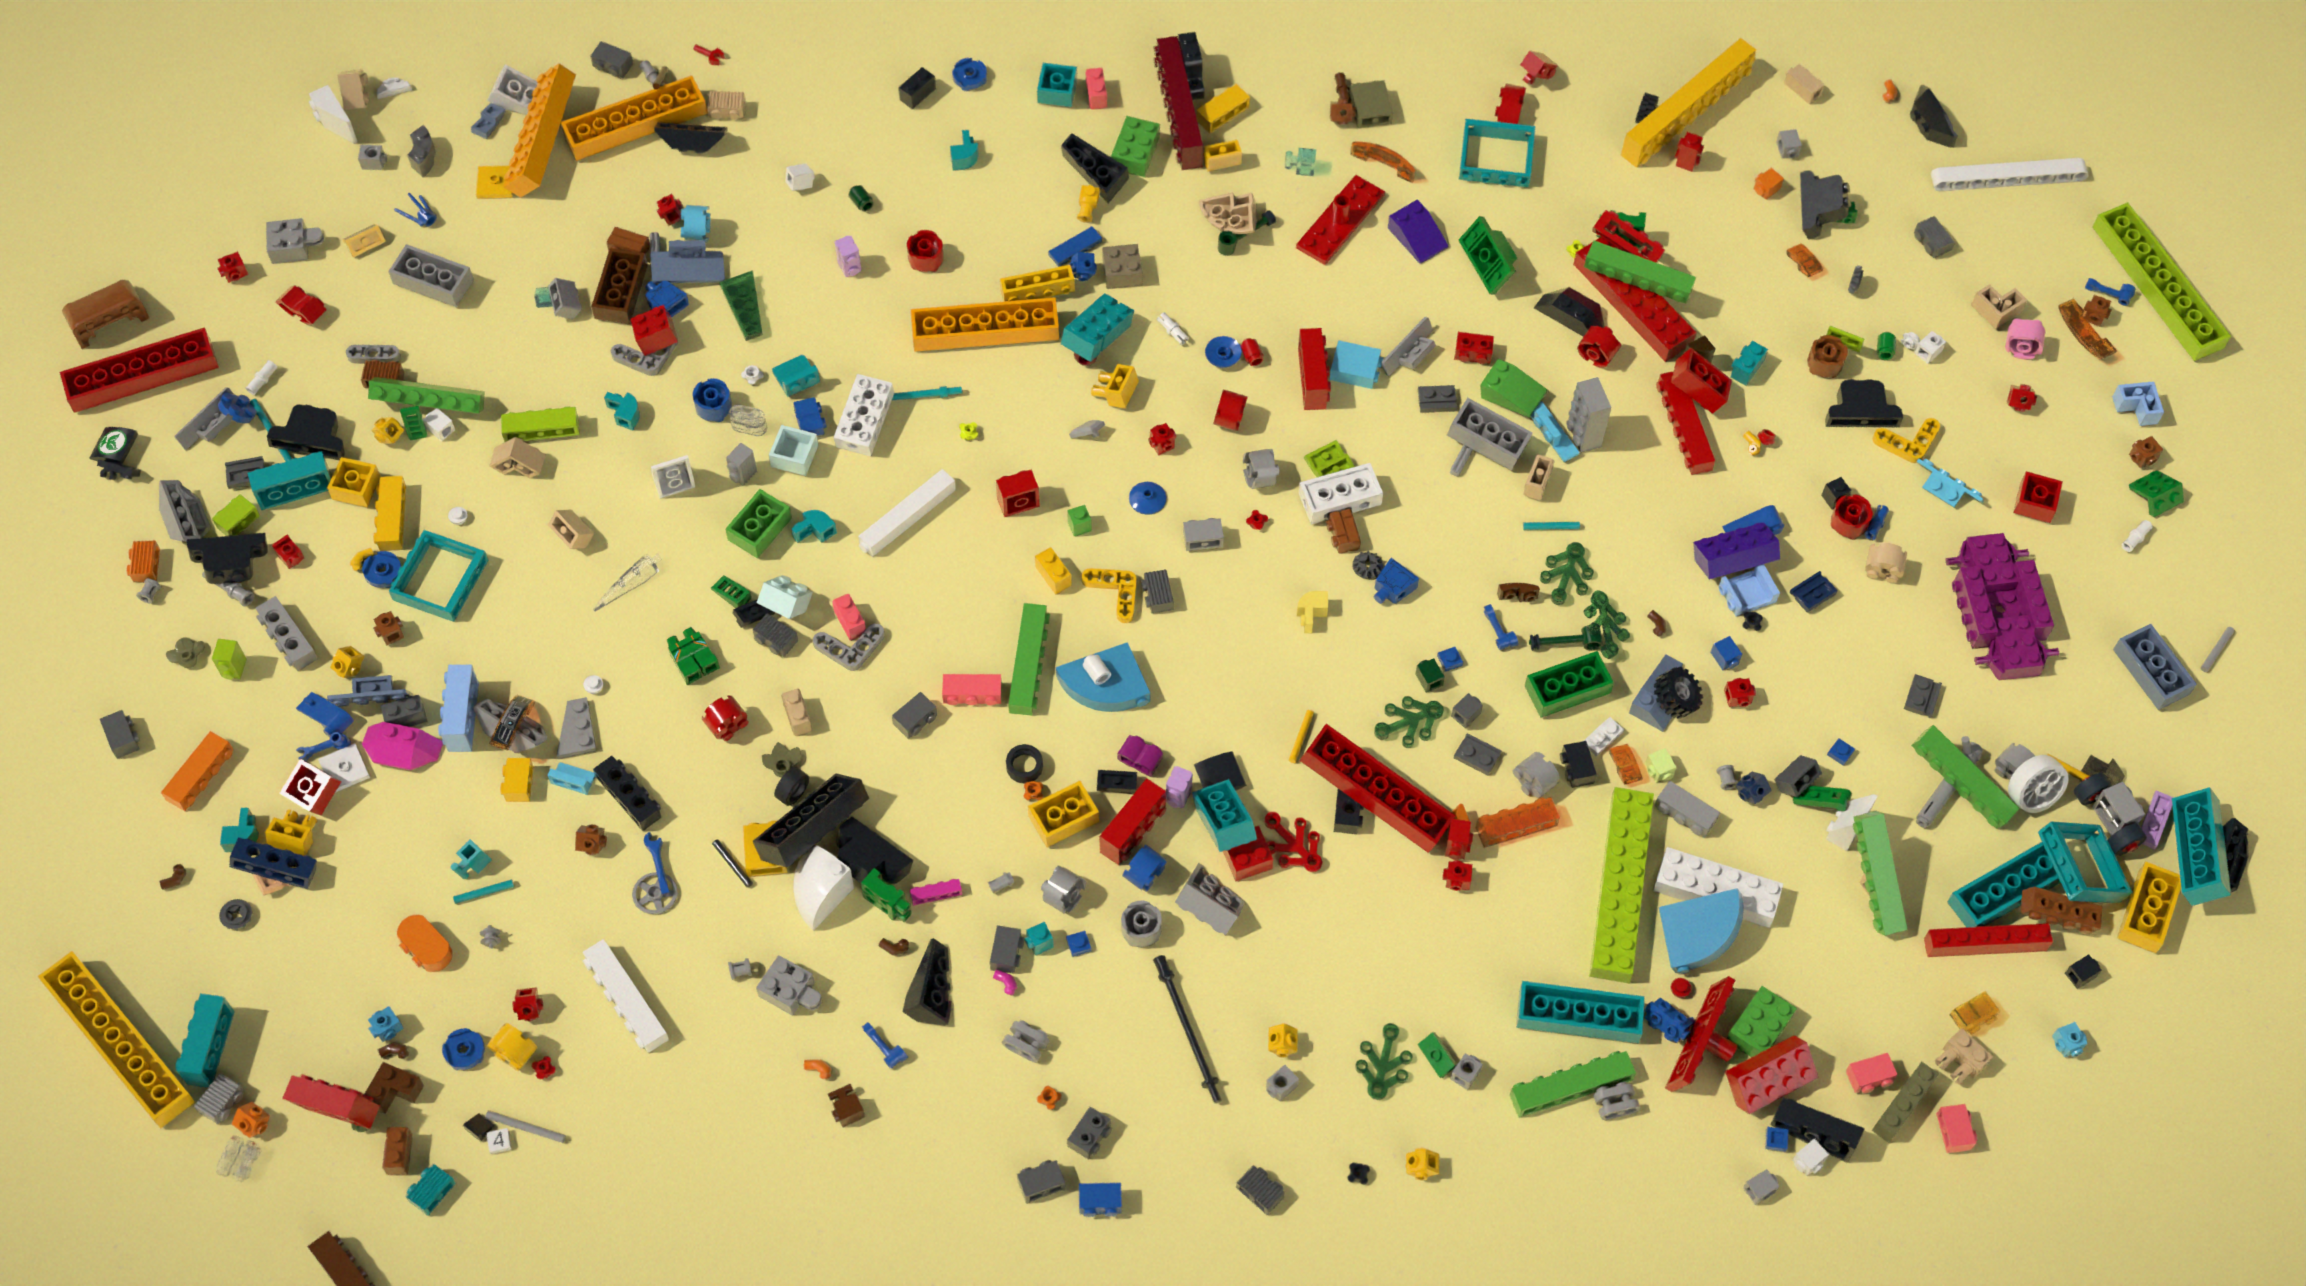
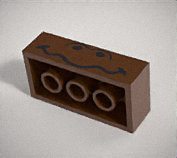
M614 248L609 249L591 306L594 319L630 324L648 266L645 253Z

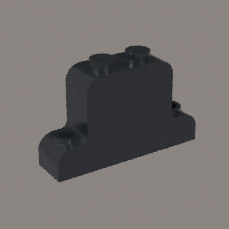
M1196 32L1178 34V42L1192 100L1204 99L1203 63Z
M1810 170L1800 172L1802 230L1808 239H1812L1821 234L1823 224L1838 221L1848 216L1849 207H1851L1850 198L1848 197L1850 186L1848 182L1845 183L1840 175L1819 179V176H1815Z
M1848 379L1841 382L1837 392L1838 405H1832L1829 408L1825 418L1826 427L1899 428L1903 419V412L1900 407L1887 404L1885 387L1881 381Z
M295 405L292 408L287 425L284 427L273 426L267 434L269 447L304 454L322 451L325 458L340 460L345 455L343 441L335 437L338 429L337 415L328 408L322 409L311 405Z
M266 533L187 540L190 560L195 563L203 562L205 578L209 584L250 580L253 577V559L263 557L268 553Z

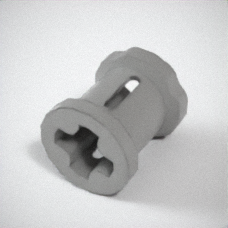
M147 578L144 581L145 585L141 592H138L136 596L141 601L152 604L154 601L153 597L161 589V586L155 580Z
M1724 765L1719 767L1716 771L1721 778V789L1730 790L1735 788L1738 781L1734 777V766Z
M749 958L737 963L728 962L732 980L738 976H752Z

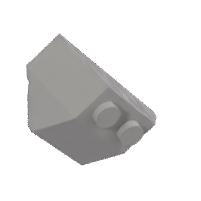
M160 480L159 510L170 539L184 542L189 539L203 538L210 531L211 527L200 499L189 489L182 486L179 480Z
M486 698L474 705L473 709L484 733L493 739L509 706L492 702V700ZM522 714L508 745H502L510 751L517 753L535 748L547 740V735L543 726Z

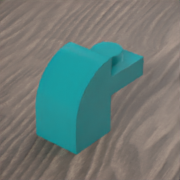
M962 130L963 145L950 146L953 171L968 169L979 158L978 143H974L973 136L970 137L969 130Z
M607 392L604 397L607 408L616 411L614 414L616 425L633 431L640 419L636 398L629 392L626 393L625 397L617 393Z
M809 510L802 513L804 521L796 523L791 528L793 538L797 543L812 533L823 543L837 533L834 521L820 510Z
M249 808L240 809L238 826H222L220 845L225 853L232 852L238 837L251 839L254 842L258 840L259 832L255 827V815L252 814Z

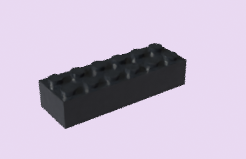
M837 773L829 778L753 840L761 861L783 867L792 865L798 857L805 854L815 843L820 842L827 833L833 831L838 824L849 818L850 814L856 809L861 808L870 799L862 780Z

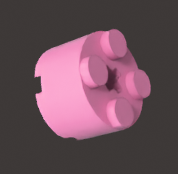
M2014 319L2008 327L2006 351L2008 353L2009 351L2012 352L2014 357L2019 359H2033L2035 355H2040L2043 351L2046 333L2040 320Z

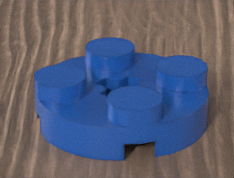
M972 58L961 59L955 64V68L952 71L953 81L963 91L976 89L987 81L986 66L980 60L977 62L972 60ZM967 72L974 73V74L969 76V75H967Z
M225 392L218 403L219 410L225 416L229 414L233 416L232 420L239 423H250L257 413L253 405L249 403L250 399L245 395L237 396Z
M380 551L373 557L372 555L369 556L362 567L367 583L378 588H391V583L395 581L398 576V570L402 566L397 556L388 551ZM385 566L386 571L379 572L378 569H382Z
M467 1028L458 1029L450 1033L445 1044L443 1043L442 1046L443 1057L454 1070L473 1068L481 1063L484 1058L485 1045L481 1036ZM462 1045L469 1047L466 1053L458 1052V1050H461Z

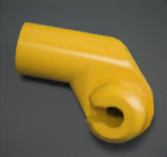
M1747 431L1743 438L1749 443V454L1755 456L1760 452L1761 441L1753 433Z
M368 548L355 554L350 561V566H352L354 571L362 569L361 562L363 560H366L371 555L372 557L374 556L372 549Z

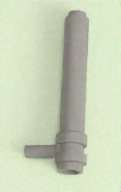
M1964 736L1961 739L1963 745L1962 753L1976 765V762L1982 757L1983 749L1977 743L1970 742L1969 737ZM1943 779L1917 815L1916 823L1922 828L1930 826L1956 789Z

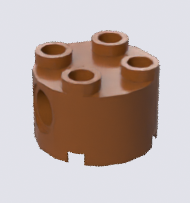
M1824 335L1813 342L1807 358L1811 374L1831 378L1838 376L1848 355L1847 346L1841 343V339L1832 335Z

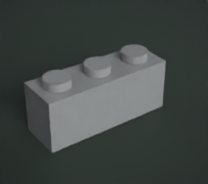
M1671 781L1668 782L1657 797L1654 805L1661 813L1668 814L1678 824L1685 825L1694 834L1701 835L1704 838L1714 826L1720 814L1719 811Z

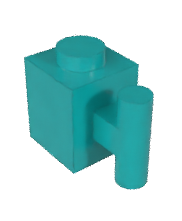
M469 839L456 852L462 861L459 864L452 863L450 868L462 879H467L469 876L467 871L470 868L479 874L492 859Z

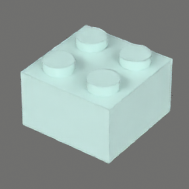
M781 425L769 453L771 467L806 476L818 448L817 434Z
M781 575L763 583L757 603L791 619L806 612L813 591L807 589L806 585L796 584L791 581V578Z

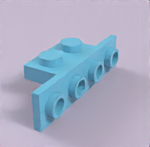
M1541 401L1531 415L1535 426L1542 432L1546 441L1551 444L1563 462L1579 455L1578 449Z
M1921 459L1917 460L1918 464L1932 472L1922 488L1955 508L1964 493L1981 503L1984 501L1981 497L1982 493L1974 488L1971 491L1965 488L1966 483L1958 478L1955 481L1949 478L1950 473L1942 468L1939 471L1933 468L1934 464L1927 459L1923 461Z

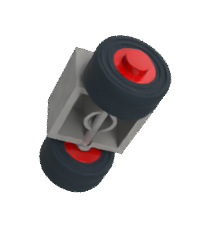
M2098 773L2085 778L2075 787L2074 794L2082 805L2094 803L2092 808L2111 835L2108 842L2116 856L2135 851L2147 839L2146 834L2138 824L2145 815L2143 807L2137 803L2131 789L2126 787L2124 782L2112 786L2104 773Z

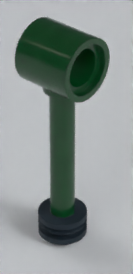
M1268 210L1262 214V218L1256 221L1255 230L1265 224L1270 226L1276 222L1272 211ZM1232 231L1221 232L1218 239L1219 253L1225 256L1232 255L1235 252L1237 241L1248 234H1234Z
M1587 625L1581 629L1582 635L1539 638L1538 634L1536 636L1530 635L1529 645L1531 650H1534V648L1538 650L1540 645L1582 642L1584 649L1593 651L1600 649L1603 646L1600 626Z

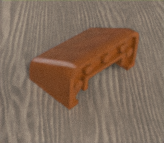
M119 280L110 286L66 304L62 310L81 349L90 346L89 338L91 336L92 338L96 337L93 331L128 316L130 321L134 320L133 317L139 318L141 322L150 319L129 280Z

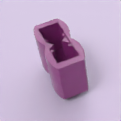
M1129 735L1120 748L1117 759L1125 765L1151 777L1163 759V752L1156 745L1146 744L1141 737Z

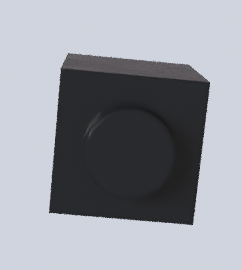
M1839 477L1825 484L1821 496L1829 507L1834 509L1837 501L1842 496H1850L1852 490L1844 479Z
M2088 954L2070 965L2065 975L2079 989L2094 980L2102 970L2099 963Z

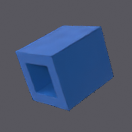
M1730 636L1714 643L1710 652L1722 670L1736 667L1742 656L1741 651Z

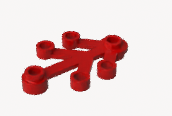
M1267 813L1265 816V826L1269 829H1274L1288 843L1267 842L1268 846L1275 848L1270 850L1271 855L1276 852L1298 853L1302 857L1291 858L1288 855H1281L1278 861L1281 868H1288L1290 865L1303 866L1309 872L1319 871L1323 863L1322 858L1317 854V843L1320 839L1319 833L1311 831L1308 834V842L1310 843L1308 852L1303 847L1304 829L1306 828V820L1299 817L1295 820V839L1280 824L1281 818L1278 813ZM1273 820L1276 823L1270 824L1269 821ZM1302 822L1304 825L1298 826L1297 823ZM1311 836H1316L1317 839H1316V840H1312L1310 837H1311ZM1285 859L1288 863L1283 864L1281 860ZM1314 861L1316 865H1310L1309 862Z

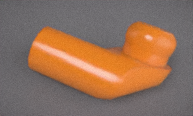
M1889 79L1884 82L1887 93H1884L1882 97L1885 102L1894 100L1898 94L1893 81Z
M804 1060V1070H817L820 1072L821 1079H829L831 1077V1067L823 1060Z

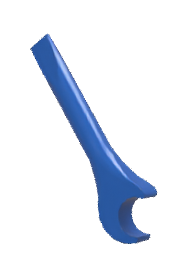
M648 832L644 836L643 841L645 847L652 854L661 894L669 893V888L661 859L663 842L661 837L656 841H651L652 835Z

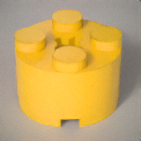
M508 1023L504 1024L487 1044V1047L496 1053L495 1057L503 1063L507 1060L510 1062L509 1065L516 1071L523 1067L537 1049V1046L531 1039H526L520 1030Z

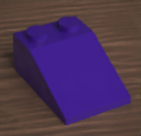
M1418 199L1389 215L1388 229L1419 264L1448 248L1446 240L1429 211Z

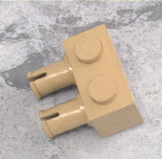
M1961 1028L1948 1040L1942 1049L1944 1052L1935 1059V1063L1938 1066L1944 1061L1939 1068L1945 1070L1954 1060L1960 1067L1951 1073L1950 1077L1954 1080L1959 1076L1955 1083L1961 1084L1969 1075L1972 1078L1976 1077L1988 1065L1993 1056Z

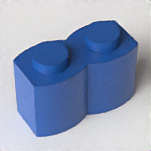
M815 397L793 402L799 429L815 433L817 436L823 435L824 428H827L825 418L820 416V413H822L820 402H816Z

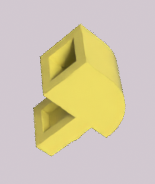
M1328 591L1308 592L1298 602L1297 616H1301V626H1304V633H1312L1313 617H1327Z

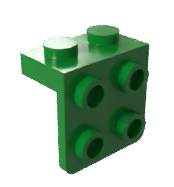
M2152 471L2150 474L2129 484L2130 490L2148 499L2149 515L2153 517L2184 502L2182 483L2160 471Z

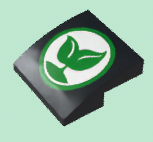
M105 427L89 457L90 460H107L123 465L138 436L137 431L122 427Z

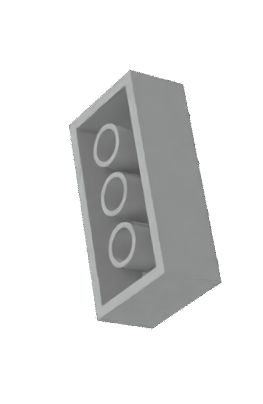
M407 244L388 271L393 284L457 307L474 280L470 267Z
M1598 377L1577 382L1573 401H1571V410L1569 411V418L1566 424L1568 430L1572 432L1574 444L1578 446L1580 452L1602 446L1612 408Z
M1467 398L1452 422L1447 436L1500 465L1513 470L1533 432Z

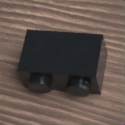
M921 67L898 87L900 101L914 109L936 89L935 75Z
M1587 741L1563 745L1560 761L1562 764H1565V777L1567 781H1570L1571 787L1594 784L1597 773Z

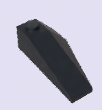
M934 938L930 940L905 997L902 1012L916 1022L946 1026L949 1023L952 1009L951 1001L948 1000V991L951 990L950 983H947V972L949 971L948 948Z

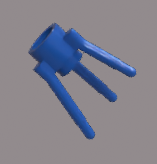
M408 193V196L420 209L417 213L418 219L402 210L394 209L395 212L418 223L421 227L423 225L426 227L431 226L436 221V214L431 210L422 195H419V198L424 207L411 193Z

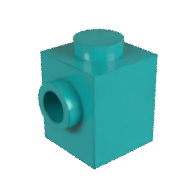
M1045 922L1026 930L1027 937L1025 942L1029 949L1032 948L1035 956L1054 948L1053 937Z

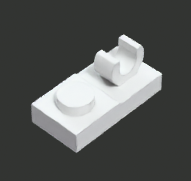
M1609 717L1583 741H1587L1589 750L1597 757L1623 733L1624 729Z

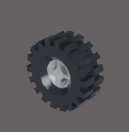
M1674 667L1659 675L1655 680L1656 683H1654V688H1656L1654 695L1658 696L1656 701L1661 703L1660 708H1665L1667 715L1671 714L1672 718L1677 717V719L1684 718L1699 710L1703 703L1701 701L1703 694H1700L1702 688L1697 685L1699 683L1698 679L1694 680L1695 675L1693 673L1689 674V670H1683V667Z

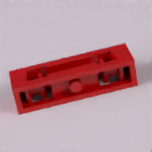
M1607 210L1603 212L1592 229L1594 233L1619 250L1658 263L1665 252L1664 246L1661 243L1648 239L1649 236L1645 232H1638L1630 222L1620 220L1615 212L1611 210L1610 212ZM1616 227L1619 228V232H1621L1622 234H1624L1640 246H1645L1642 249L1641 253L1638 252V248H1636L1635 246H1633L1617 234L1613 235V233L1616 230Z

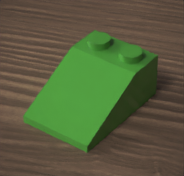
M1500 359L1495 362L1480 384L1482 399L1529 418L1547 393L1545 387L1518 367Z

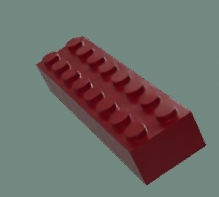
M1178 37L1158 38L1157 46H1154V65L1159 70L1157 71L1158 81H1161V95L1165 97L1163 98L1164 108L1168 110L1166 112L1167 121L1171 123L1169 126L1170 135L1174 136L1173 148L1174 150L1177 149L1176 161L1177 164L1180 163L1182 170L1201 168L1203 165V143Z

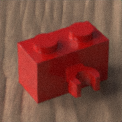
M1529 50L1520 66L1528 71L1523 81L1532 85L1536 77L1549 79L1555 74L1558 65L1545 54Z

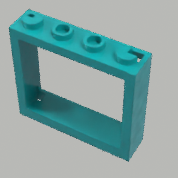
M1466 119L1459 180L1529 187L1535 126ZM1469 135L1528 142L1525 173L1466 167Z
M423 530L421 536L416 539L413 550L409 551L406 562L399 568L395 581L391 583L390 596L393 601L454 622L489 561L486 552ZM430 546L472 560L446 607L403 593Z
M2051 821L2038 831L2069 901L2120 903L2133 893L2101 825ZM2065 839L2086 841L2108 888L2086 886Z

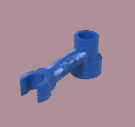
M2092 278L2088 279L2085 286L2086 290L2100 291L2119 298L2118 303L2123 306L2129 305L2136 291V288L2131 284H2123L2119 291L2102 285Z
M1492 605L1484 606V613L1499 638L1495 640L1498 649L1502 650L1509 646L1512 648L1519 645L1514 631L1504 633Z
M334 732L331 734L330 740L311 747H299L296 751L298 753H305L303 756L298 757V759L307 761L313 754L331 747H335L338 750L351 745V740L344 734Z
M869 1022L862 1026L864 1032L886 1056L883 1060L890 1069L908 1058L899 1045L891 1050Z

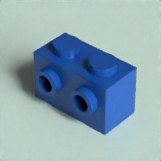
M1121 1183L1079 1184V1214L1085 1217H1094L1096 1214H1105V1216L1113 1217L1117 1216V1214H1122Z

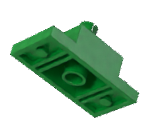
M1479 216L1458 241L1489 294L1495 295L1516 272L1512 264L1518 258L1503 232L1492 230L1485 217Z

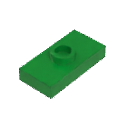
M1432 1032L1417 1044L1439 1078H1443L1457 1066L1436 1032Z

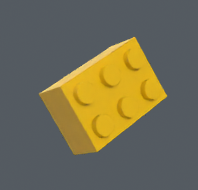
M1081 781L1028 806V816L1046 847L1058 843L1099 822V811Z

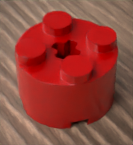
M920 230L917 231V234L911 235L908 238L907 254L911 268L922 272H935L938 270L943 262L944 253L942 240L935 232Z
M1591 326L1579 342L1577 350L1584 360H1591L1594 362V366L1604 368L1616 355L1621 347V343L1613 335L1611 328L1607 326L1604 328Z
M1223 389L1213 425L1238 431L1248 397Z
M1856 494L1842 496L1837 501L1832 513L1831 527L1838 534L1849 539H1856L1866 532L1873 516L1870 502Z
M728 695V699L725 700L722 697L715 700L704 711L706 716H702V721L715 738L723 739L724 741L730 740L735 732L745 728L749 723L747 713L732 695Z

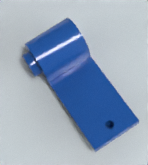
M1769 505L1722 526V528L1727 533L1738 528L1764 522L1773 534L1777 535L1782 532L1784 523L1776 507Z
M311 692L296 707L297 711L320 723L325 728L323 732L328 737L334 732L342 734L354 722L353 718L345 710L314 692Z

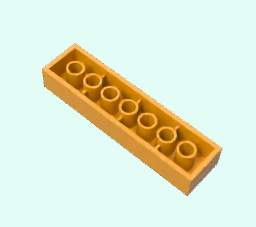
M560 63L550 67L547 72L541 73L537 78L538 83L532 92L533 98L528 105V113L523 120L524 126L519 132V141L514 147L515 153L509 162V171L504 177L505 183L503 187L520 198L541 185L576 77L575 73Z
M691 75L661 86L657 90L652 89L561 122L565 139L577 161L655 133L654 127L658 122L680 124L707 114L705 100Z
M1056 297L911 309L914 352L1059 340Z

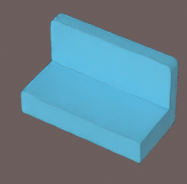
M560 762L556 770L550 769L548 778L553 785L587 795L595 779L594 772Z

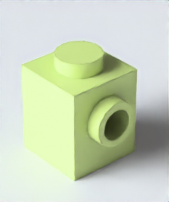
M1666 748L1649 754L1645 763L1649 776L1653 777L1656 783L1672 779L1677 768Z

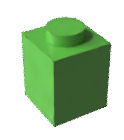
M1085 505L1067 510L1068 523L1074 537L1092 531L1091 518Z

